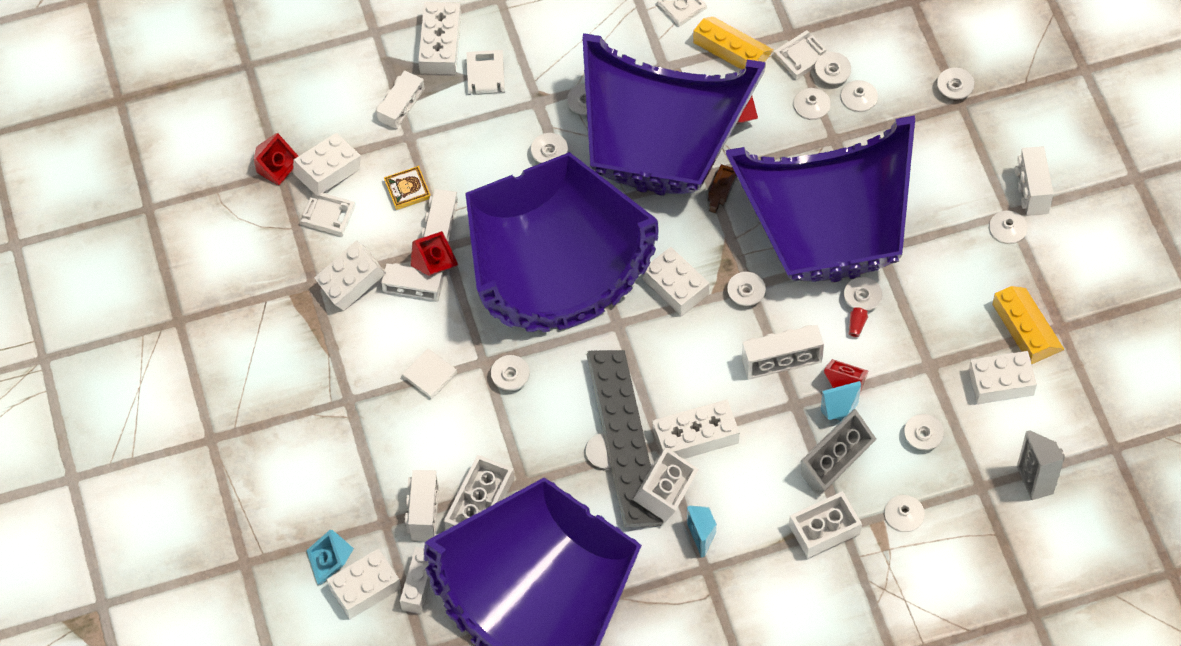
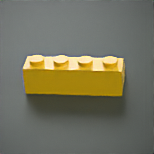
M714 16L703 18L693 30L694 44L741 70L745 69L747 59L765 62L774 50Z
M1010 286L994 294L993 307L1021 352L1028 351L1031 364L1064 351V347L1026 288Z

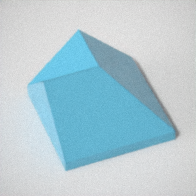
M860 381L822 391L820 409L828 420L837 419L842 421L856 408L860 397Z
M688 506L687 525L702 558L705 557L714 539L717 524L709 507Z
M329 530L306 550L318 585L323 584L344 566L354 549L333 530Z

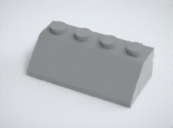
M853 409L801 460V475L812 490L825 491L877 440L856 409Z
M1028 430L1025 433L1017 468L1032 501L1054 494L1065 455L1062 448L1058 447L1057 442Z

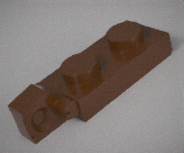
M720 165L709 191L708 201H711L709 212L717 213L719 205H724L737 178L732 167Z

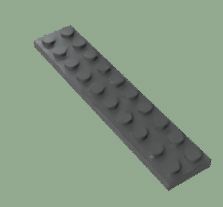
M590 350L586 355L624 527L661 526L664 523L661 518L633 500L651 469V464L625 350Z

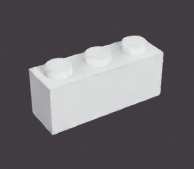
M404 70L402 75L396 78L393 88L387 91L384 101L378 104L376 108L378 121L397 130L424 91V80Z
M434 190V195L430 196L429 207L431 208L430 212H426L425 222L427 226L426 228L423 227L422 238L443 231L449 244L458 204L457 192Z
M397 263L386 264V274L381 282L383 292L439 301L443 286L442 272L428 276L413 267H406Z
M415 547L400 599L402 611L422 614L430 586V577L425 570L428 566V560L424 561V548Z

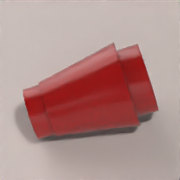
M854 307L850 312L848 333L850 336L860 337L868 319L867 310Z

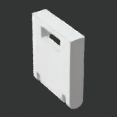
M807 30L775 50L774 57L798 80L815 69L817 59L828 52L813 35L810 36V32ZM787 57L795 64L794 67L788 62Z
M503 50L466 52L468 94H472V86H475L476 94L498 93L497 84H501V92H505ZM494 58V60L476 61V59Z
M313 193L312 196L314 198H310L300 224L343 237L356 207L355 201L322 193L319 196ZM343 211L346 212V214L341 223L340 221H338V219L341 215V212Z

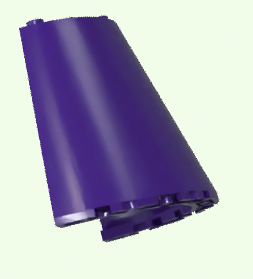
M583 33L582 43L591 168L599 175L617 183L635 187L639 192L646 193L648 190L653 191L657 195L665 196V193L687 194L700 190L765 72L766 62L747 59L745 69L740 70L739 75L737 72L725 75V78L720 79V74L710 76L654 67L644 62L642 66L637 65L634 58L625 54L619 57L617 55L618 51L610 48L602 36Z
M915 115L895 119L891 129L883 132L884 137L881 138L880 135L868 139L867 145L863 146L861 143H858L851 147L792 158L781 157L780 161H775L774 157L765 156L760 157L761 160H758V156L750 155L745 147L725 150L727 158L782 266L792 281L817 282L830 280L834 283L842 281V278L846 277L855 279L861 277L860 274L877 271L880 268L899 262L903 254Z
M570 152L527 168L518 177L510 175L465 193L476 289L479 298L491 316L499 319L501 323L511 328L516 326L525 328L527 332H535L537 330L550 332L549 328L557 327L558 330H562L599 316L605 312V307L611 303L613 306L616 305L622 296L627 295L633 289L631 285L635 283L640 274L644 275L651 263L650 258L656 251L654 244L655 241H658L659 233L657 219Z
M544 477L428 539L424 545V561L428 560V566L425 570L430 577V585L435 596H441L444 601V607L447 609L445 612L449 618L456 623L462 633L466 630L472 636L470 641L475 646H600L642 545L634 538L622 532L620 528L606 521L604 517L592 515L587 505L582 504L573 498L571 494L566 493L555 483Z

